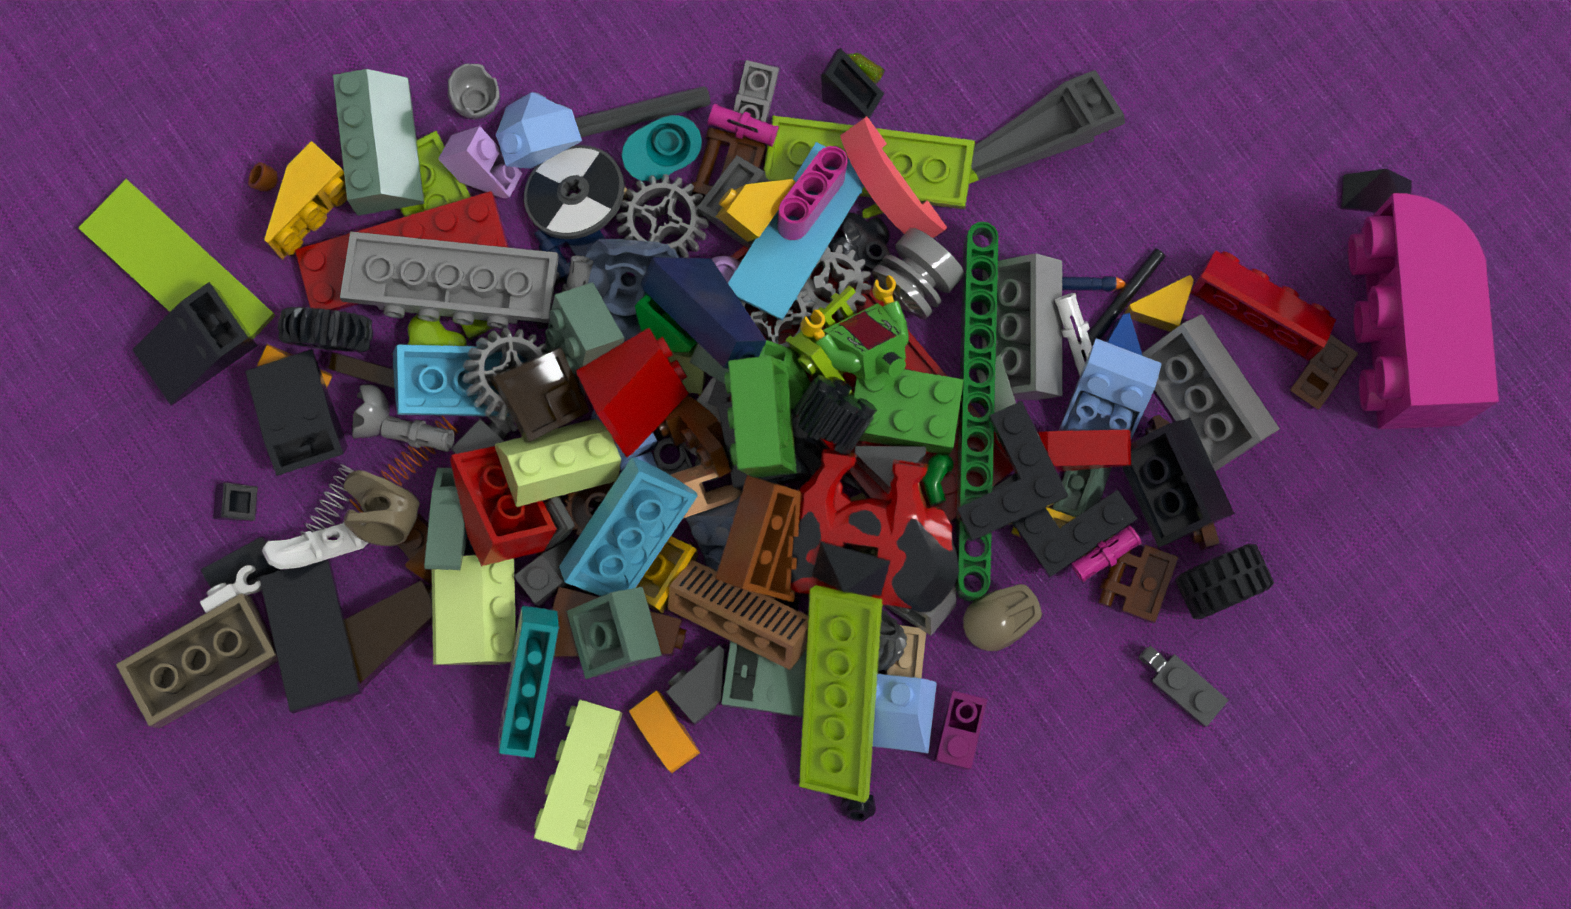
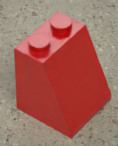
M650 328L576 370L596 414L626 458L640 447L689 394L682 380L688 378L677 359L673 362L669 360V357L673 355L670 347L663 336L656 339Z

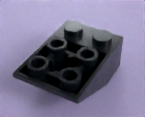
M208 282L182 300L132 350L172 406L258 345L221 292Z
M313 349L245 371L263 440L276 476L344 454L348 445Z

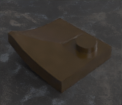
M562 347L554 348L529 361L490 377L491 382L512 415L524 442H531L590 412Z

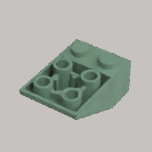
M593 282L555 294L552 310L549 312L548 329L545 331V344L547 348L542 353L544 354L554 348L562 347L583 398L587 393L576 370L622 344L624 341V336Z
M730 641L722 706L803 717L807 649L791 670Z

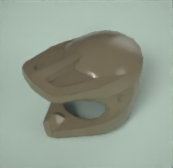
M358 470L349 473L343 488L358 501L364 512L358 513L355 510H348L344 516L345 526L359 539L370 544L393 546L404 542L417 520L420 507L417 497L403 487L366 471Z
M1019 584L995 590L973 601L965 612L963 628L967 638L977 648L984 651H999L1019 640L1041 619L1042 611L1038 599L1027 585Z

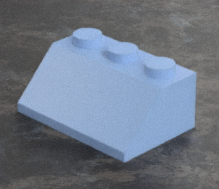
M877 674L873 746L928 753L937 682L921 678Z

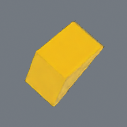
M1191 274L1130 304L1125 314L1130 313L1132 320L1172 332L1180 326L1194 281Z

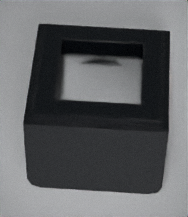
M231 483L218 484L215 491L213 518L217 520L255 521L258 487Z

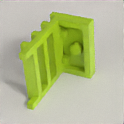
M848 286L840 294L834 293L830 297L832 302L825 309L821 307L817 309L825 316L824 325L826 328L836 324L831 315L838 309L845 319L855 315L846 302L856 293L853 287ZM800 331L794 338L789 336L785 340L798 357V363L813 379L821 375L830 381L834 377L845 381L842 377L845 372L836 370L832 366L831 360L826 353L815 343L817 341L815 337L805 336Z

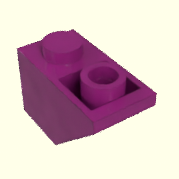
M952 691L934 762L966 770L972 768L987 699Z

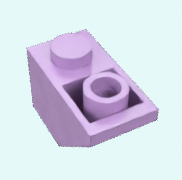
M480 126L451 135L438 158L460 183L485 192L492 191L494 195L504 199L511 196L522 175V172L517 167H507L505 165L501 149Z

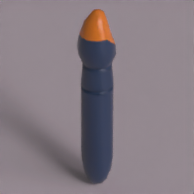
M1106 276L1102 279L1096 277H1062V290L1094 291L1102 289L1105 292H1111L1121 289L1126 285L1122 279L1114 276Z

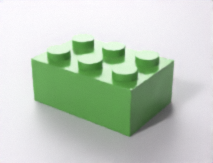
M773 356L729 361V371L725 372V386L727 392L732 395V407L728 408V422L730 428L735 430L736 443L731 444L733 464L738 466V470L756 478L797 473L787 367Z
M904 370L897 377H891L886 372L869 380H862L856 376L853 391L854 397L869 401L877 409L873 417L874 419L859 441L889 446L926 447V452L950 455L954 447L964 379Z

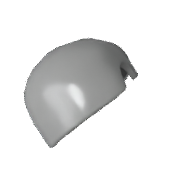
M480 64L461 65L453 70L448 79V98L451 106L466 118L481 119L495 110L500 100L497 79L488 74L484 66Z
M361 385V392L357 393V397L363 399L364 403L354 411L353 439L378 436L381 433L383 420L389 416V402L385 394L374 385Z

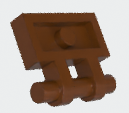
M1144 545L1140 557L1130 554V550L1117 559V564L1110 567L1106 579L1102 578L1099 587L1102 591L1098 604L1111 607L1115 595L1125 598L1120 612L1154 624L1178 557ZM1125 566L1135 569L1129 587L1120 584Z

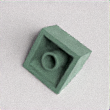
M643 587L611 592L567 611L585 679L635 666L662 656Z

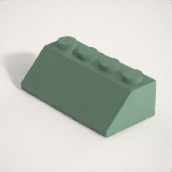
M370 69L333 75L347 200L357 216L425 204L409 79Z

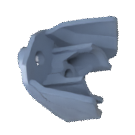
M598 239L585 256L593 260L588 283L593 282L624 336L623 343L641 333L635 305L647 294L640 284L652 257L680 258L676 250L667 244L654 241ZM627 272L633 273L635 277L629 276Z

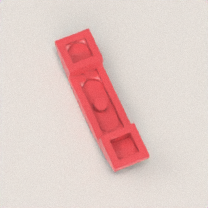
M867 116L840 135L846 154L862 184L883 213L903 234L909 228H916L934 238L947 229V226L929 201L920 202L882 148L887 143Z

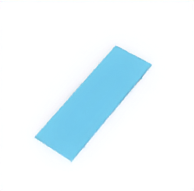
M817 142L815 143L793 178L795 182H797L818 152L825 148V146ZM848 157L843 185L805 236L798 240L783 238L777 230L778 210L760 237L755 239L728 282L738 299L783 321L864 188ZM832 166L825 167L828 170H836ZM814 191L806 192L810 195H818V193ZM796 216L787 217L788 219L793 221L800 220Z

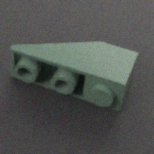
M437 468L432 488L424 565L425 569L461 570L467 532L452 468Z

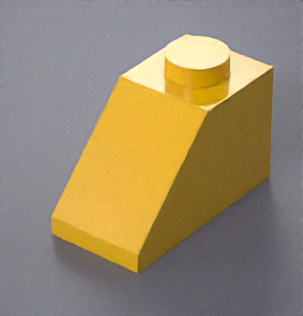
M793 179L745 184L735 190L730 188L719 202L722 208L716 217L745 241L749 242L757 239L775 216L782 200L796 182Z

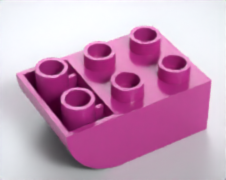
M1393 193L1373 216L1366 217L1364 226L1361 228L1362 233L1351 234L1348 242L1350 272L1352 275H1365L1367 301H1357L1355 303L1353 314L1355 338L1358 343L1371 342L1373 369H1364L1360 373L1359 398L1363 411H1377L1378 429L1461 426L1499 402L1486 258L1472 230L1453 211L1425 197Z

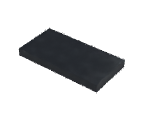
M330 559L259 577L290 712L294 714L362 694Z

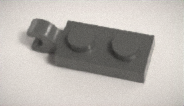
M1149 646L1138 656L1145 665L1156 673L1150 682L1203 727H1207L1228 702L1226 697L1175 654L1171 655L1166 661L1157 650Z

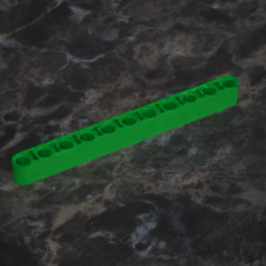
M977 222L972 225L968 230L963 245V271L965 274L962 282L960 379H964L959 407L957 508L991 493L993 489L994 428L989 420V416L994 414L998 232L993 225L987 222ZM976 235L986 237L989 241V246L978 247L974 244L972 237ZM977 268L983 269L987 272L989 279L978 281L973 277L971 271ZM982 302L987 307L988 313L978 315L972 311L970 304ZM974 335L983 337L986 340L987 347L984 349L973 347L970 343V337ZM972 369L981 370L986 376V381L975 383L969 377V371ZM971 403L982 405L985 409V416L980 418L972 416L968 411V405ZM970 437L981 439L984 443V450L981 452L972 451L967 445V439ZM971 471L978 472L983 477V485L980 487L971 486L967 482L966 474ZM956 512L955 550L959 573L954 586L957 595L961 599L971 602L982 597L990 586L991 533L975 540L982 548V553L979 557L968 555L964 544L970 541ZM968 575L976 576L981 582L980 591H968L963 583L964 577Z

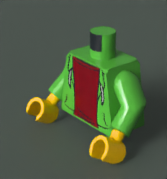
M887 275L886 285L889 290L882 289L877 279L873 286V295L876 299L884 302L885 306L883 307L877 303L825 330H822L825 323V316L822 312L813 310L810 317L814 324L804 316L800 325L801 332L805 336L815 337L817 340L815 343L823 349L836 370L852 373L862 380H869L883 372H886L891 377H897L904 371L906 366L905 346L909 341L908 327L899 301H894L892 296L896 287L895 279L892 276Z

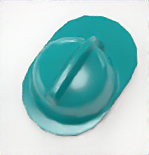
M670 115L655 120L636 130L626 140L622 151L624 167L631 176L641 181H649V176L654 175L656 180L661 179L664 174L669 175L696 159L701 150L702 139L700 131L691 120L684 116Z

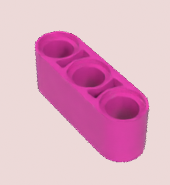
M828 146L820 150L782 200L779 206L777 230L783 238L798 240L805 236L843 185L847 169V155L841 148ZM832 166L836 170H828L825 167ZM814 191L817 192L818 195H810L806 192ZM796 216L800 220L793 221L788 219L787 217Z

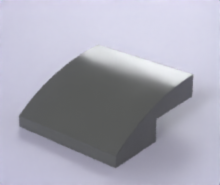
M736 155L698 205L697 210L726 234L750 249L755 239L749 242L745 241L716 217L722 208L719 202L730 188L735 190L745 184L770 182V180L766 178L763 170Z

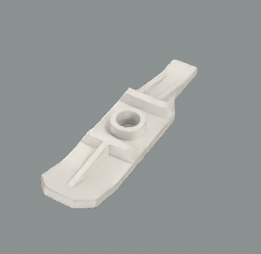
M343 522L342 524L319 531H308L304 535L292 539L268 541L263 547L262 552L268 564L278 569H290L307 566L363 549L368 542L359 539ZM336 537V538H338V539H337V540H329L328 538Z

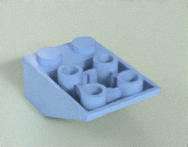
M1096 338L1058 431L1130 430L1132 439L1155 389L1162 363Z

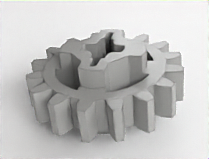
M838 245L836 252H831L829 247L825 250L813 270L814 272L816 268L822 265V273L819 276H814L811 280L810 275L802 290L807 289L808 294L802 299L803 302L814 301L815 303L812 312L820 307L825 309L832 302L830 297L836 291L833 289L832 284L828 283L830 272L835 282L839 283L837 294L843 292L848 286H856V293L846 301L854 314L857 312L855 304L865 305L867 299L862 294H869L871 286L863 282L870 279L871 273L861 271L865 266V260L861 259L855 262L853 260L855 255L853 249L847 255L842 254V245ZM837 263L845 265L849 270L842 268ZM817 296H822L823 298L827 299L830 303H826L820 300ZM838 309L834 314H836L839 321H842L844 316Z

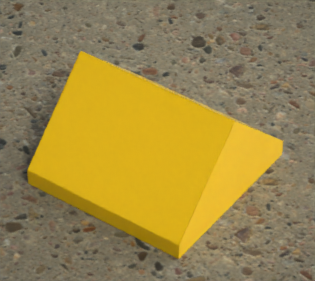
M670 536L636 586V588L643 587L650 608L663 614L668 606L669 586L691 560L696 561L699 556L697 549Z

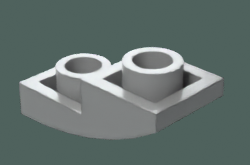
M746 60L733 111L741 114L746 111L751 113L752 118L767 123L780 68ZM731 120L732 123H735V124H738V125H742V126L747 127V128H749V129L758 131L757 129H755V128H753V127H750V126H747V125H743V124H741V123H739V122H736V121Z

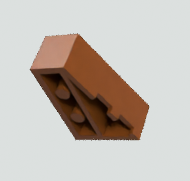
M747 475L715 579L744 590L794 602L795 591L790 590L791 570L796 569L797 558L792 557L793 537L798 536L800 491Z

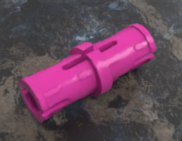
M718 104L713 105L707 123L736 133V137L739 139L747 137L767 144L770 147H773L779 130V126L752 118L751 113L744 111L741 114L718 106ZM729 119H730V120H733V121H736V122H739V123H741V124H743V125H747V126L753 127V128L757 129L758 131L749 129V128L744 127V126H742V125H738V124L732 123V122L729 121Z
M1128 525L1105 542L1100 541L1097 543L1096 548L1075 562H1072L1071 567L1078 578L1085 582L1106 566L1112 567L1117 564L1118 558L1142 544L1141 539L1136 531Z

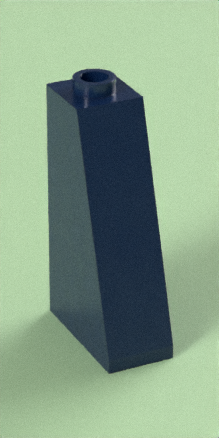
M652 257L640 284L642 289L723 368H729V361L760 356L766 339L711 258Z

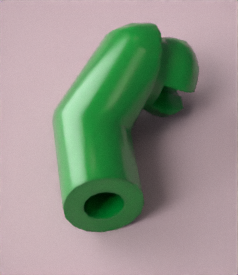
M936 454L931 457L927 463V473L921 480L930 506L947 501L941 481L946 473L952 471L954 466L952 458L947 454Z

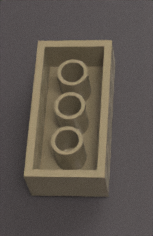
M241 593L117 663L116 666L148 726L162 728L278 662L273 636L250 596Z

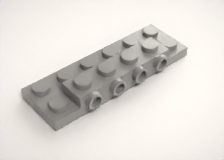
M350 232L340 299L342 302L377 305L379 310H384V315L392 318H403L405 312L418 313L419 319L430 322L438 321L439 316L453 317L452 321L461 325H472L474 319L486 320L488 326L498 329L507 328L508 323L517 324V320L549 323V312L552 310L559 257L556 252Z

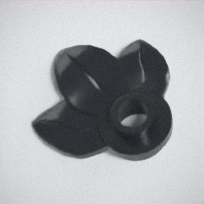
M848 213L841 224L843 237L830 242L828 245L830 251L836 252L838 245H842V254L847 255L853 249L855 251L853 260L857 262L864 259L865 266L862 269L868 272H872L877 265L885 266L883 258L886 255H890L889 249L886 246L889 240V231L885 223L879 217H874L867 222L856 213ZM870 251L876 253L877 256H873Z

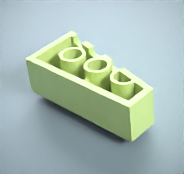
M579 700L577 707L571 706L566 721V726L570 727L566 741L561 740L555 759L559 761L555 775L551 774L545 790V795H548L544 809L541 808L538 813L534 828L536 829L534 838L569 849L582 850L621 721L622 712L583 700Z

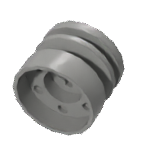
M909 228L895 245V249L902 260L893 255H886L883 258L885 266L877 265L872 271V276L875 281L876 279L878 280L879 286L884 290H889L886 285L887 275L892 276L896 282L892 295L894 301H899L901 308L912 315L926 320L932 313L930 306L938 307L941 303V299L934 288L944 293H950L964 277L965 273L957 260L936 240L921 230Z

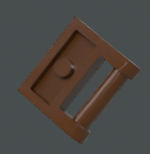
M708 128L705 136L707 144L695 182H691L694 186L692 195L701 194L704 199L713 187L708 184L720 145L729 146L722 175L736 155L760 169L766 144L747 137L739 139L734 133L716 128Z

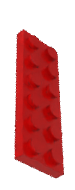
M492 191L356 231L360 233L509 248ZM350 233L295 250L310 308L337 311L358 304L342 302L340 299Z

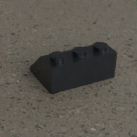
M1191 418L1169 423L1131 443V466H1122V469L1158 548L1235 514Z

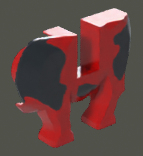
M823 449L821 466L799 488L801 492L798 536L793 537L792 557L797 558L796 569L791 570L790 590L797 593L810 594V589L815 585L838 590L812 577L821 541L844 547V543L879 548L878 557L891 561L881 596L872 595V597L882 599V605L898 606L916 612H931L951 592L959 573L956 550L952 541L953 528L951 522L942 509L937 507L926 508L925 499L921 493L920 481L927 473L928 464L894 459L892 468L894 477L890 482L892 490L891 500L869 498L851 501L848 495L842 492L843 484L840 480L855 465L857 454L850 453L845 455L836 450Z

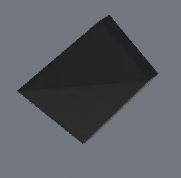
M841 48L836 49L821 74L822 102L862 119L866 116L870 119L884 92Z
M1386 168L1345 174L1342 176L1341 209L1377 212L1393 193L1411 194L1412 180Z
M821 541L812 577L843 592L881 596L891 560Z

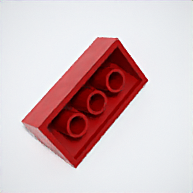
M1215 250L1190 291L1191 294L1307 361H1310L1325 347L1336 322L1335 318L1329 316V310L1316 303L1310 305L1300 299L1299 293L1287 286L1279 287L1270 282L1269 276L1258 269L1249 270L1240 265V260L1234 255L1225 251L1220 253Z

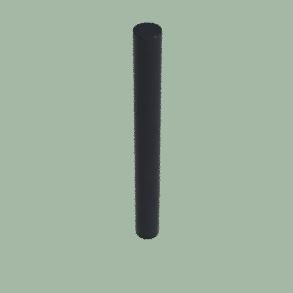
M1156 248L1152 251L1088 331L1092 346L1095 339H1100L1164 260L1166 256L1162 251ZM1081 350L1084 359L1086 356L1084 350Z

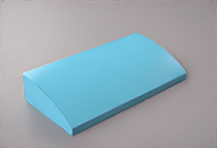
M396 345L393 351V373L397 414L485 416L484 413L487 406L483 403L480 407H474L473 403L478 398L477 394L468 396L466 390L473 384L465 383L462 379L464 374L469 372L463 368L464 362L471 359L468 352L472 347H478ZM502 351L486 358L484 371L500 366ZM517 354L518 359L522 363L527 361L523 356ZM490 386L495 393L500 395L495 386ZM494 410L490 416H497L498 412Z
M632 456L560 564L559 568L564 582L599 596L636 588L698 497L697 493L666 472Z

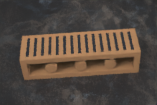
M691 560L669 586L668 610L791 670L807 649L809 616L776 601L770 596L744 590L715 579L717 572L714 569Z

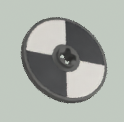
M586 145L572 146L545 162L538 164L530 174L524 191V204L528 216L539 230L555 238L577 239L593 234L603 228L619 210L625 191L623 174L616 161L603 150ZM578 188H579V190H580V192H579L578 194H576V193H572L571 195L568 194V192H569L570 190L576 191Z

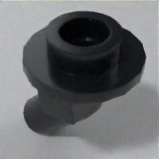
M869 795L865 803L843 798L841 811L853 821H864L872 817L876 812L874 796Z

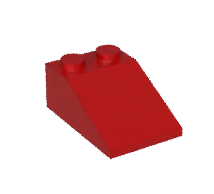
M495 446L451 455L450 463L467 536L480 565L485 566L544 551L557 529L543 500L516 507Z

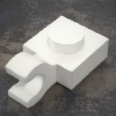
M252 565L242 567L237 573L234 584L226 585V583H221L211 588L207 592L208 597L200 601L204 611L208 613L241 593L249 595L262 590L260 581L255 582L253 585H248L246 581L247 576L256 570L255 567Z

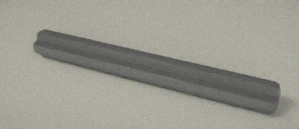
M702 86L577 117L575 121L580 136L585 137L709 106L711 100L707 87Z

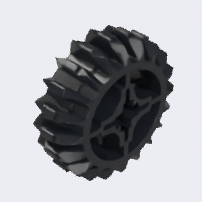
M287 307L281 310V316L278 319V338L283 343L289 345L360 353L369 350L370 342L373 338L372 320L356 313L321 308Z

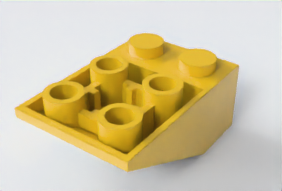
M312 141L286 167L264 238L282 260L287 254L291 256L296 253L295 250L299 249L303 244L302 239L311 230L316 231L325 223L326 215L335 205L339 207L347 201L344 171Z

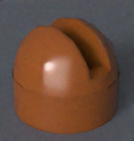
M262 162L254 165L248 178L249 186L262 192L270 191L278 183L277 172L271 166Z

